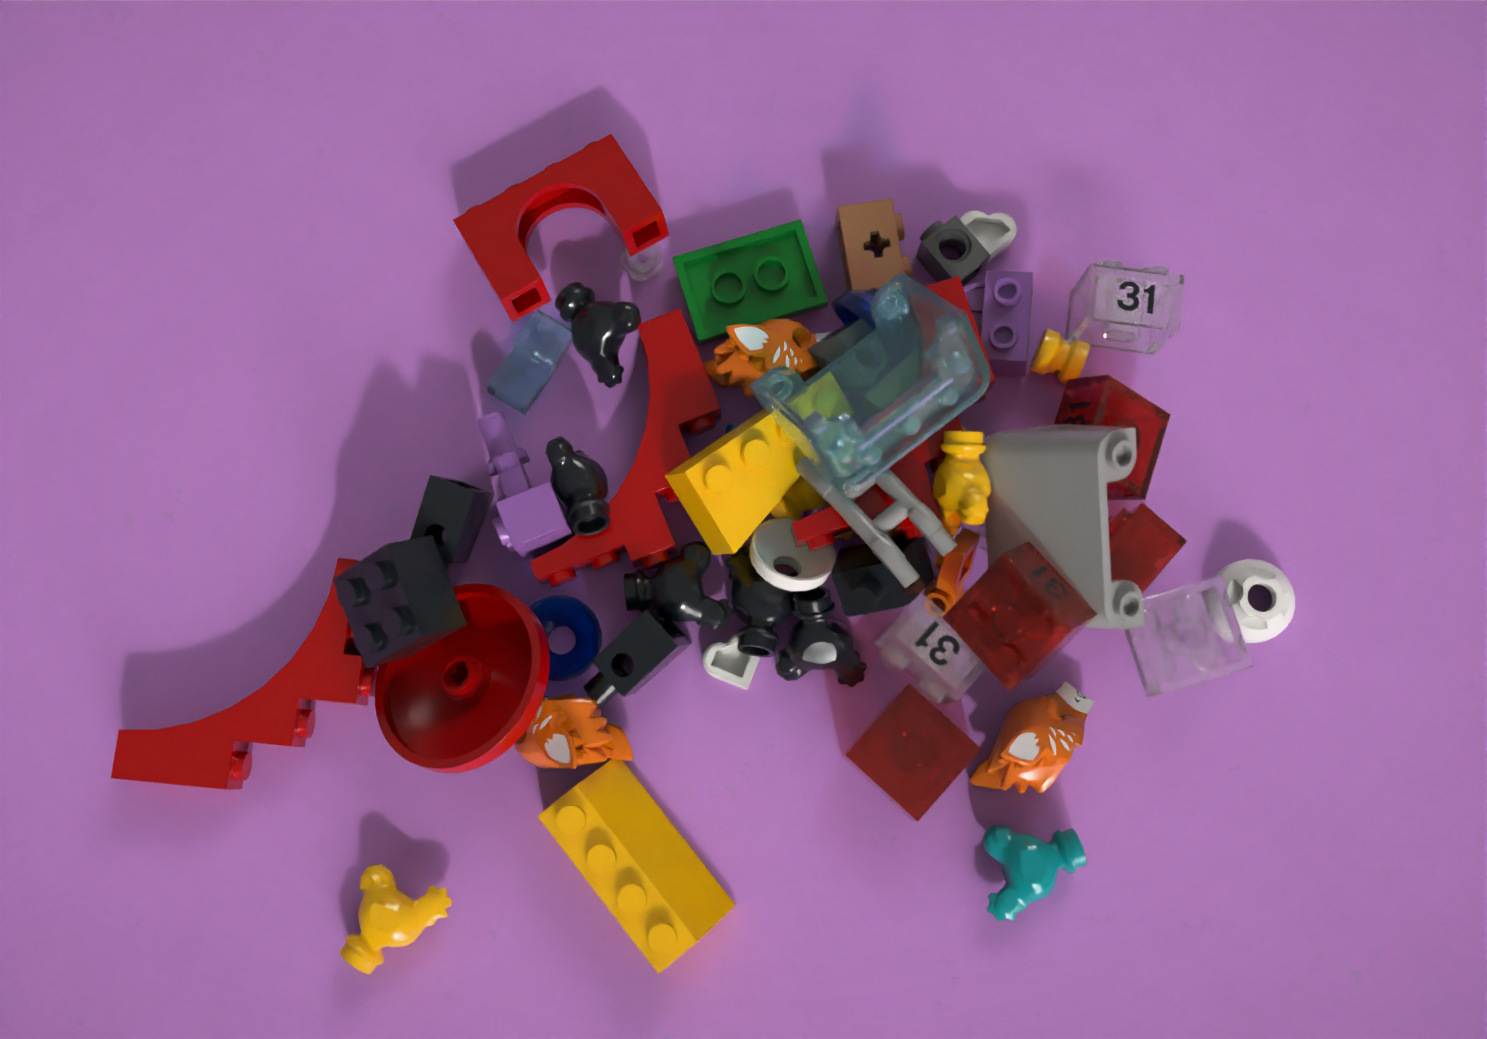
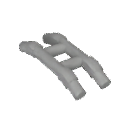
M840 427L833 433L832 441L862 470L841 487L824 468L818 466L809 457H803L797 462L796 471L809 482L811 487L825 501L829 502L867 543L872 552L893 573L903 587L907 588L920 575L907 561L897 545L887 536L888 532L906 517H909L910 521L932 543L942 557L952 551L958 544L944 529L943 524L936 515L876 456V453L866 442L852 434L845 427ZM877 483L894 503L871 520L854 501Z

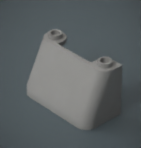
M1053 424L1002 431L991 435L985 443L986 450L982 453V464L988 473L991 485V494L987 499L989 511L986 515L985 523L990 602L995 615L1004 621L1020 624L1121 630L1144 626V601L1138 585L1129 580H1111L1107 482L1126 478L1136 463L1135 427ZM1044 565L1048 569L1039 574L1042 579L1031 573ZM1051 578L1058 580L1066 588L1068 595L1066 596L1063 593V589L1059 584L1054 583L1058 590H1055L1053 587L1049 588L1053 593L1058 594L1060 599L1054 597L1046 589L1045 582L1050 583L1049 580Z

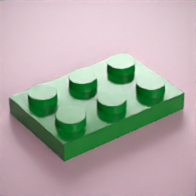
M801 219L672 257L674 269L699 345L729 337L726 326L757 325L768 319H789L828 306V299Z

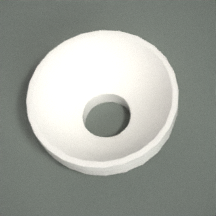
M770 519L762 523L755 530L750 544V560L757 573L771 585L789 592L807 591L823 584L831 573L836 561L833 545L816 551H809L807 545L796 548L790 530L792 522L799 519ZM774 565H789L797 571L798 576L789 577L775 570Z
M1246 559L1233 562L1216 574L1208 591V608L1215 625L1224 634L1243 643H1258L1277 636L1288 626L1295 610V595L1291 583L1280 569L1262 560ZM1257 584L1266 587L1272 595L1271 606L1265 612L1253 609L1248 602V592L1253 585Z

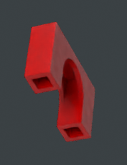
M612 134L587 144L575 154L560 162L550 164L542 172L519 184L508 187L503 193L481 205L471 207L463 215L453 219L465 244L512 323L552 301L540 274L527 255V246L531 233L548 215L566 208H585L600 214L610 224L630 257L670 236L662 209Z

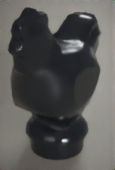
M573 282L563 288L555 300V308L560 312V317L564 321L572 323L573 345L576 351L591 364L592 370L597 374L598 382L605 383L606 387L612 388L622 382L624 368L620 365L618 352L626 334L637 330L642 322L639 309L632 302H595V293L591 288L585 287L581 282Z
M558 436L547 443L545 454L552 466L550 482L558 497L569 508L566 516L567 521L578 535L589 536L602 532L610 524V506L604 500L608 494V482L604 469L583 451H574L570 442L564 437Z
M693 541L684 545L680 550V554L663 563L653 577H648L640 569L636 573L624 574V593L627 611L639 610L640 613H643L653 603L670 620L676 622L696 621L699 626L709 625L714 631L719 625H728L729 618L733 614V609L728 606L727 599L722 598L718 601L704 595L702 576L710 565L711 552L701 541Z
M744 546L738 549L735 554H730L731 558L725 561V565L730 569L728 577L732 581L731 608L737 617L746 624V626H743L736 632V636L739 638L737 649L750 656L772 657L774 656L776 645L780 642L779 636L773 631V628L783 623L791 614V608L794 605L793 595L797 591L789 592L765 581L753 567L750 560V550ZM791 573L786 576L795 577L798 576V573Z
M816 587L807 591L795 592L793 595L794 605L791 608V612L800 621L792 628L786 648L780 650L776 656L775 669L777 674L786 681H793L801 678L810 670L834 669L838 674L837 680L839 684H847L849 687H854L858 682H862L865 677L863 672L866 670L867 665L860 661L859 652L854 650L852 635L846 624L837 618L829 616L835 609V603L831 600L830 590L824 587Z

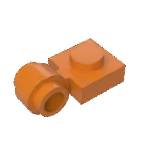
M963 528L954 538L958 545L943 557L938 552L935 567L940 569L939 576L929 584L923 593L924 607L930 615L937 618L950 617L963 603L965 598L963 583L971 572L980 534Z

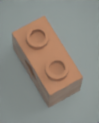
M892 198L838 206L835 227L849 306L902 299L907 283L912 282V268L909 256H902L899 241L904 240V223L901 213L894 214ZM868 247H875L876 253L882 254L881 257L874 258L873 251L868 250Z

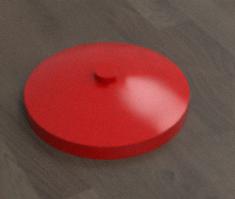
M471 583L454 586L453 589L467 625L411 657L379 666L375 684V710L380 729L389 745L401 757L427 770L438 773H461L492 762L511 748L523 735L542 703L550 670V653L546 633L540 620L528 605L506 590L493 585Z

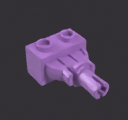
M986 270L985 281L971 283L964 286L963 289L993 374L1026 377L1033 295V272ZM893 303L892 313H894V316L891 315V332H916L910 305Z
M493 412L478 419L477 423L490 456L485 468L490 476L499 475L507 497L495 503L500 517L493 519L503 546L507 545L510 553L517 551L526 561L566 543L575 534L566 519L567 515L562 502L550 481L532 487L523 464L530 462L529 456L523 448H517L503 412Z

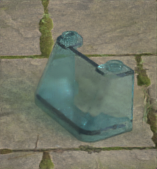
M902 272L884 284L872 299L870 311L877 329L805 383L792 368L778 366L767 371L749 385L762 407L827 481L840 492L852 493L866 486L975 403L986 392L990 383V368L967 314Z

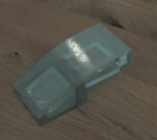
M537 309L513 340L512 352L487 383V392L525 415L545 388L573 342L572 329Z

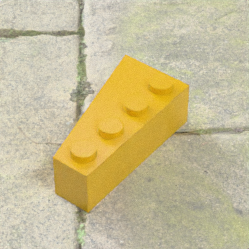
M831 373L805 380L665 475L713 555L735 554L801 476L796 471L797 462L803 457H809L814 461L831 441L833 433L842 427L853 415L852 408Z

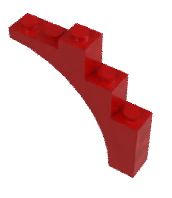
M959 276L920 287L913 291L909 305L917 335L918 377L913 406L903 432L883 461L939 520L942 515L938 503L933 496V489L926 469L931 468L932 473L936 474L937 469L946 457V453L940 448V444L944 443V431H963L954 403L958 402L959 407H967L985 400V393L990 391L996 381ZM877 483L854 501L871 520L894 503ZM831 505L826 509L792 522L790 530L795 547L799 548L807 545L809 551L829 547L836 543L834 536L853 531L854 537H860ZM906 517L890 531L891 538L904 534L906 541L916 537H924L910 521L909 517Z
M680 308L640 323L638 327L648 364L650 389L646 429L634 464L618 492L608 503L610 506L609 526L602 532L594 535L582 536L576 534L563 545L530 561L535 578L541 585L548 582L552 588L564 585L577 578L576 571L593 565L594 570L607 568L618 563L621 560L619 554L628 552L634 568L643 565L645 570H650L670 560L669 554L677 551L658 500L666 498L668 502L679 500L665 475L691 458L682 434L688 431L691 436L705 433L716 426V420L721 419L720 404Z
M338 558L333 579L360 561ZM332 581L329 596L313 630L292 659L263 687L232 707L192 723L161 729H119L111 778L224 790L242 789L243 781L248 779L252 768V754L247 752L249 742L305 747L306 738H311L315 727L316 717L315 711L310 709L311 701L367 706L368 697L375 694L378 670L373 667L366 669L362 656L356 655L354 635L345 611L339 603L334 582Z

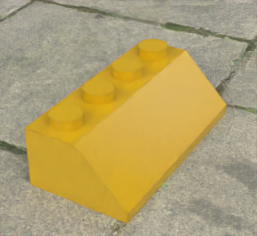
M611 759L537 816L658 974L697 943L736 906L623 760Z

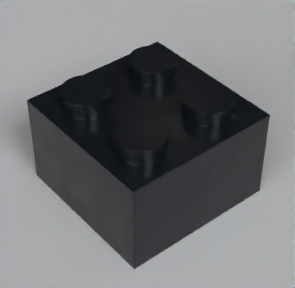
M433 535L388 543L333 579L339 603L345 611L354 635L355 646L362 656L366 669L411 657L467 625Z

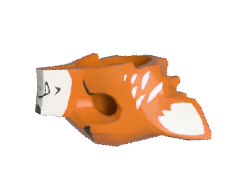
M768 319L757 325L726 326V330L731 338L714 349L715 359L703 363L707 375L716 384L724 388L742 385L744 394L747 397H755L760 402L773 395H777L780 398L805 380L822 373L809 348L830 332L811 334L804 325L790 319Z
M1065 681L1051 695L1035 696L1017 702L1008 710L990 756L979 765L969 781L976 786L1005 791L1014 784L1017 787L1018 793L1022 794L1028 785H1031L1038 793H1043L1054 783L1065 764L1070 761L1075 746L1080 747L1082 745L1085 720L1094 701L1084 696Z
M575 693L543 698L533 721L514 744L515 750L526 761L546 769H576L579 765L606 761L607 758L632 761L634 756L623 729L620 726L607 723V719L601 717V708L597 706V701L590 697L577 698Z

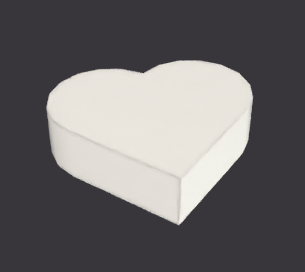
M976 210L965 213L960 219L991 255L988 263L1012 243L1017 232L1016 223L1013 218L1004 213H994L988 216L984 212Z
M736 634L730 638L728 643L718 642L710 645L703 655V665L707 673L716 679L747 691L760 657L740 652L737 649L739 638H737Z

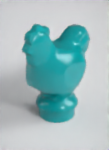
M994 825L987 828L982 838L984 849L991 857L1001 863L1006 883L997 894L991 893L988 895L989 905L987 906V911L993 914L997 921H1003L1005 918L1014 921L1016 914L1024 911L1027 908V904L1045 898L1053 890L1057 871L1060 868L1072 874L1075 873V869L1085 866L1087 864L1085 852L1075 830L1071 828L1061 832L1058 829L1053 833L1052 840L1046 843L1030 834L1013 833L1008 826Z

